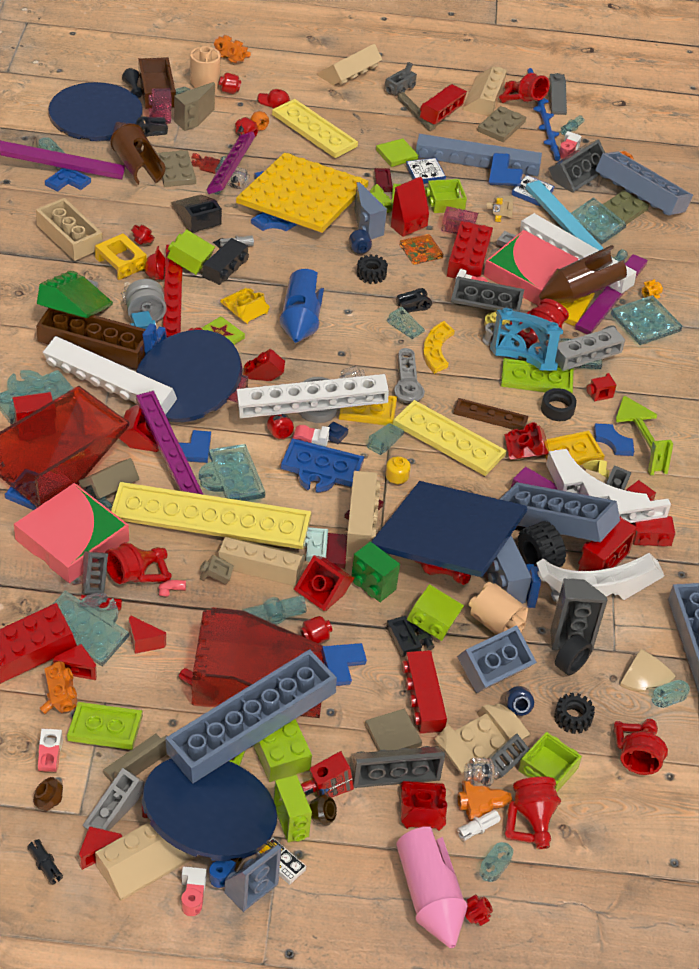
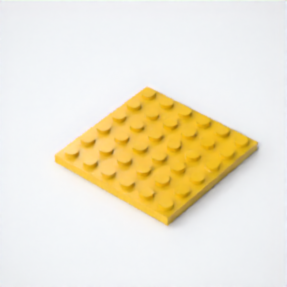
M283 153L236 197V203L323 233L355 200L357 183L360 182L367 188L369 180L294 156L290 153Z

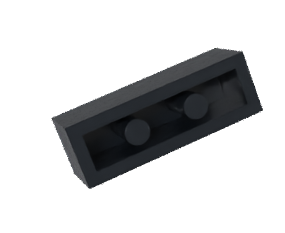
M231 238L203 264V278L218 285L227 280L234 271H237L248 260V245Z

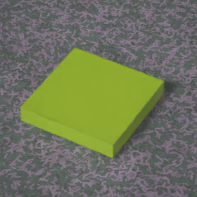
M403 138L376 145V151L391 167L405 164L406 161L418 160L419 155Z

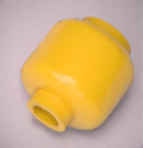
M400 456L390 458L386 464V479L397 485L407 482L411 469L410 462Z

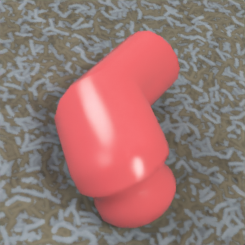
M168 580L161 583L158 587L159 596L168 597L170 590L186 591V580Z

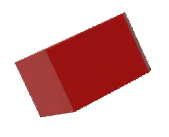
M130 615L128 618L129 633L135 654L166 647L165 631Z
M82 644L55 656L53 659V663L64 662L65 667L70 668L74 677L95 681L97 679L96 663Z
M89 826L79 852L80 868L83 870L95 864V852L123 837L121 833Z

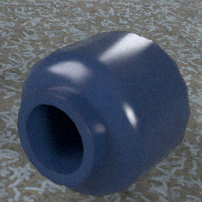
M358 229L350 234L349 243L354 253L364 254L371 249L372 240L367 231Z
M523 686L511 688L505 698L508 709L514 712L516 716H525L534 708V697L529 689Z

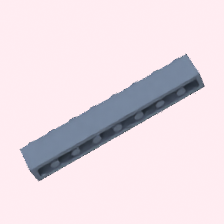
M419 134L416 146L418 158H436L437 161L487 169L492 167L494 153L509 154L508 169H522L523 174L532 176L539 175L542 157L540 152Z

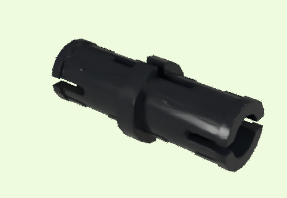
M36 839L34 840L36 847L31 842L27 849L35 858L37 868L44 872L49 883L52 885L56 884L54 878L56 877L59 882L63 878V874L55 865L52 854H48L41 840Z

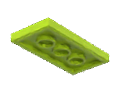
M504 358L501 387L544 393L553 388H561L573 393L574 368L562 371L557 366V370H539L536 366L526 361Z

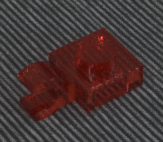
M193 153L191 156L192 159H195L191 162L193 167H200L201 171L216 174L220 166L219 159L207 156L203 159L197 153Z

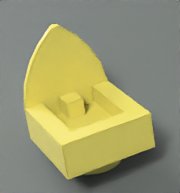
M591 460L583 464L585 469L598 472L608 480L610 471L606 470L607 461Z

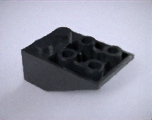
M201 194L171 202L190 232L222 224V208L213 198Z

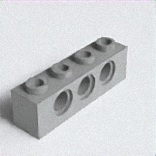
M615 327L560 342L558 343L555 362L564 371L622 353L625 339Z

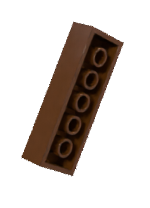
M52 308L46 310L36 325L37 342L49 345L56 336L112 362L138 369L139 364L146 355L143 341V333L146 329L96 315L85 318Z

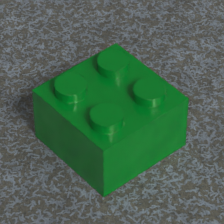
M370 541L354 553L351 574L354 577L353 583L366 591L370 597L382 602L397 589L400 563Z

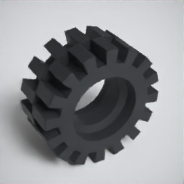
M369 254V257L364 255V258L360 257L357 263V277H359V280H363L364 283L369 281V284H372V282L377 284L378 281L381 283L382 280L386 279L388 263H386L385 259L383 260V257L378 258V255H375V257L372 254Z
M570 693L569 696L565 694L563 698L560 697L557 702L554 718H556L555 722L556 724L559 723L561 729L565 727V732L572 730V734H575L576 730H578L580 734L583 732V729L587 731L591 726L595 707L592 706L591 700L587 702L588 697L584 696L581 698L579 693H577V696H574V693ZM567 710H577L582 716H571Z

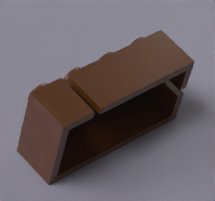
M169 57L138 58V72L140 74L139 79L145 109H156L159 106L166 109L174 108L176 90Z

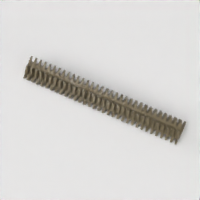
M404 92L398 94L397 99L429 131L435 129L436 125L420 118V108Z

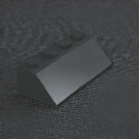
M597 139L585 144L548 168L555 183L570 192H574L600 175L595 170L605 151L600 140Z
M457 276L451 302L493 311L510 308L513 311L520 312L524 289Z
M563 579L550 629L552 650H560L571 637L577 634L589 641L594 649L608 599L607 596L586 580Z
M423 746L421 748L351 753L350 768L353 787L397 785L403 781H440L445 752L438 746Z

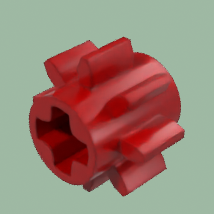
M476 894L468 898V907L465 914L467 920L471 924L479 923L480 926L489 922L493 912L489 900L486 897L478 898Z

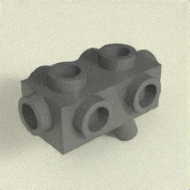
M407 62L403 70L386 78L385 89L387 93L397 95L402 92L405 93L408 88L413 89L415 87L417 74L411 71L412 63Z

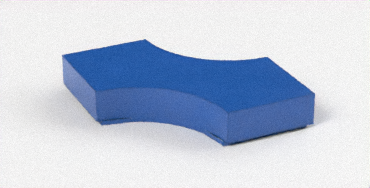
M264 212L251 219V224L262 231L271 228L288 231L297 225Z
M595 423L594 434L596 442L608 445L613 450L614 455H634L633 438L620 435L614 429L613 424Z

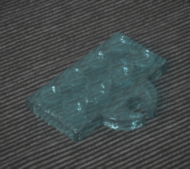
M21 370L20 376L25 380H16V375L13 373L7 381V391L0 393V411L8 422L13 424L15 423L13 397L51 392L54 406H57L72 399V390L74 388L59 370L44 376L31 370Z
M246 444L209 449L211 462L202 466L199 471V480L202 487L214 492H223L225 498L249 501L265 498L264 487Z
M64 591L54 603L57 602L73 633L77 646L82 644L93 661L103 667L130 636L127 630L115 623L119 613L115 600L112 598L108 607L99 608L101 603L107 601V594L93 593L79 600L69 592Z

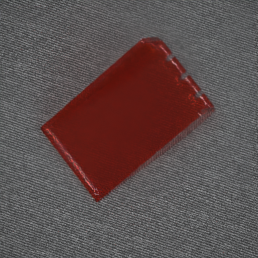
M77 386L0 431V478L38 508L73 483L79 485V480L89 474L129 427V422L81 386Z
M214 607L211 610H204L192 673L194 675L192 676V705L215 708L309 649L324 664L321 652L323 645L243 610ZM321 703L300 716L320 718Z

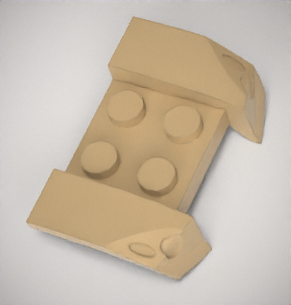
M502 704L482 706L480 711L477 712L478 716H480L479 718L455 731L448 725L433 741L445 752L461 774L472 768L477 770L482 767L484 760L516 733L522 740L530 736V733L514 712Z

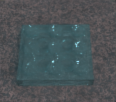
M653 295L611 310V315L639 345L682 331L683 326Z

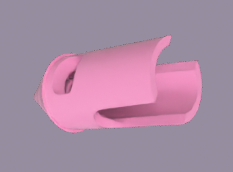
M431 827L411 830L399 838L396 846L415 908L416 921L447 947L454 948L468 905L463 899L444 839L441 837L435 840Z

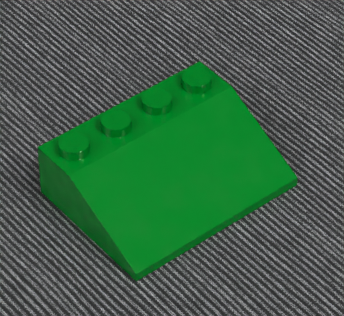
M67 271L40 283L37 297V305L85 318L113 305L112 300L84 276L78 275V272Z

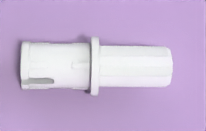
M493 810L479 818L474 817L473 821L457 828L458 836L464 842L478 833L483 834L485 829L500 821V815L496 810Z

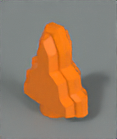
M462 781L463 792H458L457 795L459 810H466L470 821H473L474 817L479 818L491 812L494 808H502L513 800L510 792L501 789H490L486 785L476 784L474 781Z

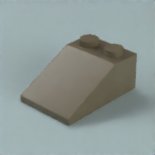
M214 82L174 96V122L184 131L199 126L215 110Z

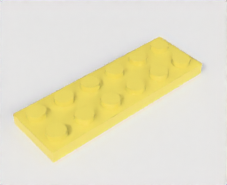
M296 99L272 109L273 116L334 158L358 147V141Z
M415 400L393 420L394 426L484 476L506 455L505 449Z

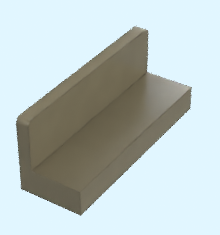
M129 458L79 480L81 488L92 485L97 499H100L117 491L120 482L133 483L139 480V476L132 459Z
M154 734L103 769L104 775L113 782L121 769L124 768L137 776L167 755L165 738L168 736L165 735L160 738L157 734Z

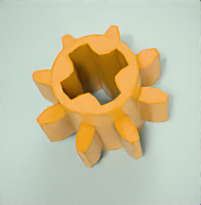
M655 279L644 282L645 286L641 290L644 298H649V301L660 298L659 294L663 291L661 283L656 282Z

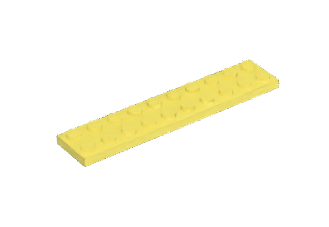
M124 482L119 483L111 512L125 522L220 537H232L245 541L296 549L304 548L311 519V511Z

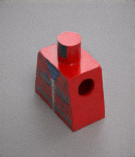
M342 751L312 766L309 769L311 779L301 783L305 796L317 792L318 796L327 794L332 798L354 790L351 768Z

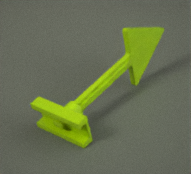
M623 396L616 422H635L651 449L648 467L650 476L654 475L655 471H663L664 474H668L673 442L671 439L655 441L643 421L646 419H656L657 414L627 396Z

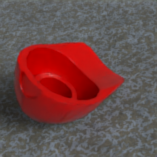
M272 89L269 94H258V102L272 108L279 107L290 101L288 93L281 89Z
M157 246L155 253L146 259L145 273L152 279L163 280L165 257L160 252L159 246Z

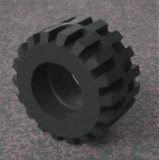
M541 521L519 532L518 548L525 565L534 564V567H538L537 562L544 559L554 566H563L566 561V548L560 533L554 525H551L548 521Z

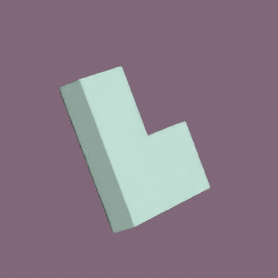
M308 528L304 546H307V562H310L314 555L326 558L328 529Z

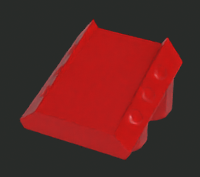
M535 422L527 424L523 430L513 429L504 434L510 460L549 454L545 432Z
M403 781L401 783V822L406 829L409 827H431L440 831L446 825L448 805L445 785L443 783Z

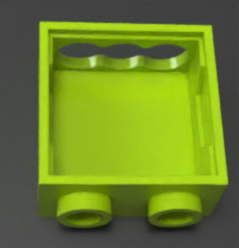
M460 179L428 181L425 193L429 199V206L432 207L434 213L465 211L467 197Z
M186 229L183 234L179 233L175 242L172 241L169 245L168 250L170 252L167 258L197 275L203 268V264L212 256L215 246Z
M429 584L414 605L407 620L442 641L456 621L464 605Z
M546 732L523 756L518 771L528 778H554L556 780L555 789L558 792L577 771L582 756L576 750L562 743L557 737Z
M293 775L275 780L274 803L287 843L302 841L309 837L312 811L298 776Z

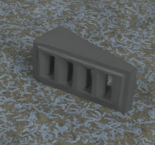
M84 551L83 593L104 594L108 560L107 553ZM92 558L98 559V562H92ZM98 567V571H93L91 568ZM91 575H98V579L90 578ZM90 583L98 584V588L90 587Z
M516 733L484 760L482 764L484 765L487 762L491 776L497 780L512 769L530 749ZM513 743H514V744L516 745V747L520 750V753H519V754H518V752L514 749V747L512 746ZM506 749H507V750L511 753V755L514 757L513 759H512V758L510 757V755L506 752ZM500 755H501L502 758L506 761V763H507L506 765H505V763L501 760V758L499 757Z

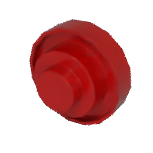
M142 224L140 227L134 225L131 229L135 237L134 241L141 245L148 242L152 243L155 239L151 234L152 230Z

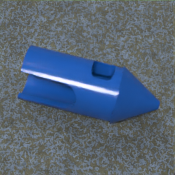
M299 269L291 274L283 312L280 316L282 329L295 343L313 335L319 328V315L324 288L319 289L315 293L318 272L311 269Z

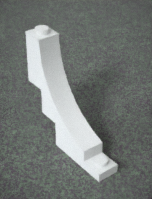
M567 449L549 451L546 466L558 490L617 501L619 516L629 523L666 518L668 516L671 506L669 499L650 501L647 494L612 487L584 471L574 461Z

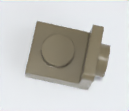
M212 555L200 567L202 572L200 580L204 581L210 576L227 584L230 581L234 565Z

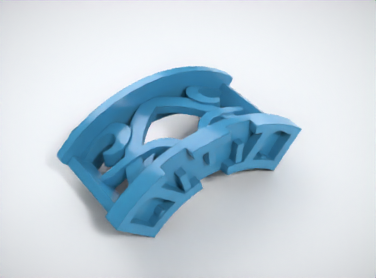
M510 308L497 310L493 340L490 344V350L494 355L517 359L519 356L527 358L526 362L536 366L539 370H557L558 364L555 362L559 337L560 334H563V330L558 324L531 314L513 311ZM502 320L512 321V325L505 324V327L511 331L501 329ZM531 327L540 342H536L530 348H527L524 339L517 333ZM500 334L505 335L501 343H499ZM518 341L519 345H514V342Z

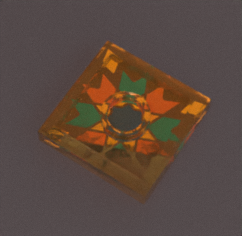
M430 234L400 240V247L413 265L442 259L444 253Z

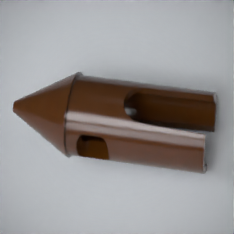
M116 122L110 144L135 182L139 185L140 181L137 178V173L141 167L145 168L155 183L159 182L165 174V164L145 136L143 129L137 124Z
M610 245L565 267L557 268L543 288L539 298L541 300L547 298L560 303L573 304L574 301L626 278L627 269L625 262L622 260L610 265L613 263L611 250L614 249V246Z

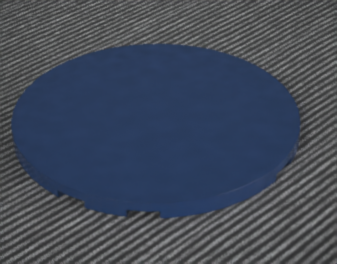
M88 82L67 87L57 93L49 104V118L59 131H64L73 138H88L90 141L111 140L116 122L136 124L137 119L143 116L142 104L136 95H133L131 91L121 86L102 82Z
M189 330L174 334L155 345L142 359L136 372L173 388L177 400L166 413V417L169 422H189L205 417V414L218 410L227 402L229 396L236 391L240 383L242 361L234 344L225 336L209 330Z
M168 759L152 770L143 788L142 806L144 813H147L151 821L150 825L169 844L195 857L197 855L210 857L212 861H230L232 858L241 857L244 859L261 851L269 843L276 828L277 810L267 788L249 771L230 761L192 784L172 759Z

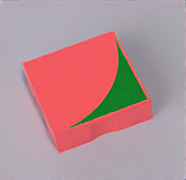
M523 230L486 260L484 277L500 285L524 289L523 298L539 305L541 302L539 295L557 268L560 269L578 261V258Z
M75 483L14 523L15 540L33 555L44 560L55 573L68 583H71L83 574L84 551L105 553L106 550L110 548L116 549L120 544L129 541V525ZM92 558V562L98 561V559Z

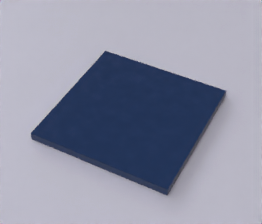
M419 481L371 542L387 554L482 578L526 514L527 506Z

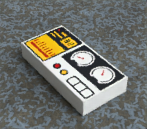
M272 838L257 853V856L279 845L281 847L279 876L290 885L306 871V865Z

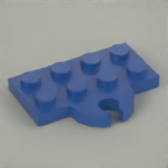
M292 438L281 463V469L298 473L300 484L307 490L310 489L311 481L319 482L316 484V492H324L331 489L335 483L352 487L354 471L361 470L364 456Z

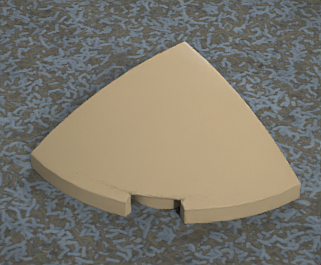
M641 649L621 681L620 686L637 692H646V689L656 687V690H660L668 686L675 679V675L661 661Z

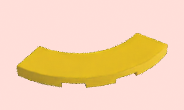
M445 321L434 326L424 342V359L434 374L448 368L449 365L442 354L441 348L444 342L454 335L455 330Z

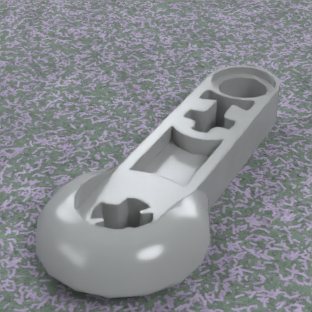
M403 348L399 350L398 366L400 380L395 386L394 393L399 401L411 404L414 400L419 402L424 397L425 391L417 381L414 351L409 348Z

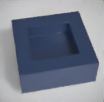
M334 421L328 426L330 427L329 440L337 445L348 435L349 429Z

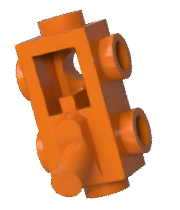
M219 36L214 42L215 49L220 52L221 57L226 58L227 56L231 62H243L245 57L249 58L251 56V52L247 51L248 47L243 46V42L238 40L232 41L230 36Z
M55 662L51 666L44 668L49 693H47L49 700L40 707L41 711L46 714L55 707L59 712L64 713L77 707V692L73 686V674L70 668H66L64 662Z

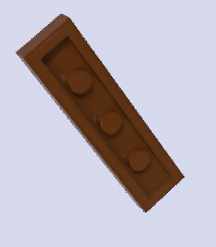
M458 398L453 413L470 419L518 430L524 429L529 417Z

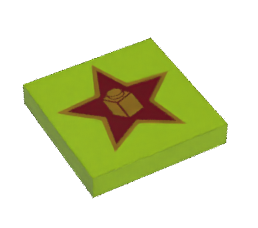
M221 316L202 327L203 330L213 331L225 336L234 345L245 339V333Z

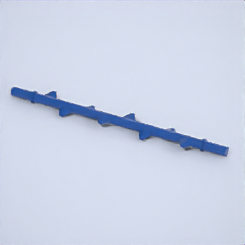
M532 68L527 70L528 74L534 73ZM543 98L537 101L538 106L533 107V110L540 112L543 124L538 128L539 130H546L548 139L544 141V144L551 146L554 159L559 161L561 159L559 147L554 138L559 135V132L552 131L549 119L554 117V114L546 113L544 104L548 103L549 100Z

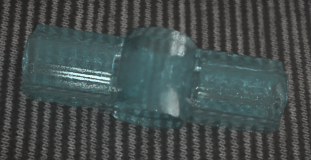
M301 595L283 600L271 597L265 600L262 605L243 609L242 614L244 623L248 627L266 622L277 625L282 623L286 617L306 613L307 608L305 599Z

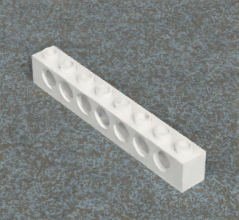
M385 374L237 389L240 418L388 403L389 394Z

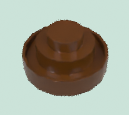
M48 777L41 782L35 790L34 805L43 811H48L58 805L62 800V782L54 777Z

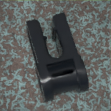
M142 116L136 121V124L145 130L144 134L146 137L167 135L168 126L164 117Z
M424 288L399 294L396 297V303L400 306L402 314L425 311L432 306V300L427 297L428 294Z

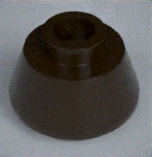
M324 794L311 801L309 805L312 811L311 819L321 825L329 826L337 815V807L333 798Z

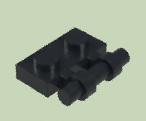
M406 616L387 620L386 626L402 657L406 656L407 652L421 651L422 645H425L427 650H432L435 647L431 634L408 621Z

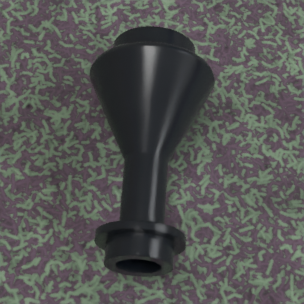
M128 68L122 74V80L132 87L131 93L140 98L142 96V89L137 86L140 74L137 70Z

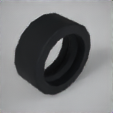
M553 388L546 391L543 395L541 410L551 420L566 421L574 415L577 400L570 391ZM559 401L568 407L556 408L550 402Z
M574 635L559 650L555 659V666L567 675L576 673L591 655L592 644L581 635Z

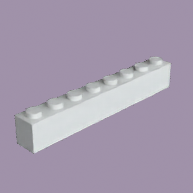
M535 213L521 221L520 232L525 230L575 256L578 260L599 251ZM612 258L613 263L610 265L618 263L619 261ZM626 266L627 277L609 285V287L620 293L625 292L634 285L636 271Z
M55 336L43 351L46 362L50 366H57L65 373H72L77 378L85 379L96 387H103L109 393L114 392L124 400L129 399L133 401L136 405L138 404L136 395L154 390L166 415L177 400L173 388Z

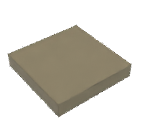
M405 708L365 720V726L378 751L399 750L401 748L410 749L422 746V740Z

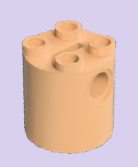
M202 46L191 51L190 82L194 89L212 82L215 83V90L218 88L221 54L217 49Z
M487 582L483 586L481 593L478 596H474L469 602L471 616L496 635L516 625L520 632H522L526 626L528 608L496 583Z

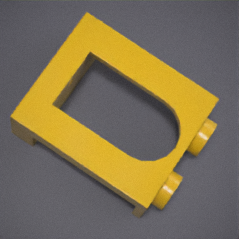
M124 233L95 245V259L99 262L103 260L109 262L117 270L118 280L145 269L147 254ZM127 248L135 255L131 260H121L116 256L126 251Z

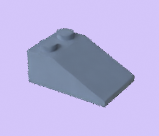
M358 182L354 207L358 229L367 231L372 240L384 235L387 209Z
M276 845L256 858L249 859L243 868L238 872H232L226 878L225 894L243 912L278 885L281 847Z

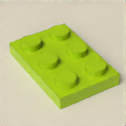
M78 702L67 734V740L133 750L143 717L142 710Z

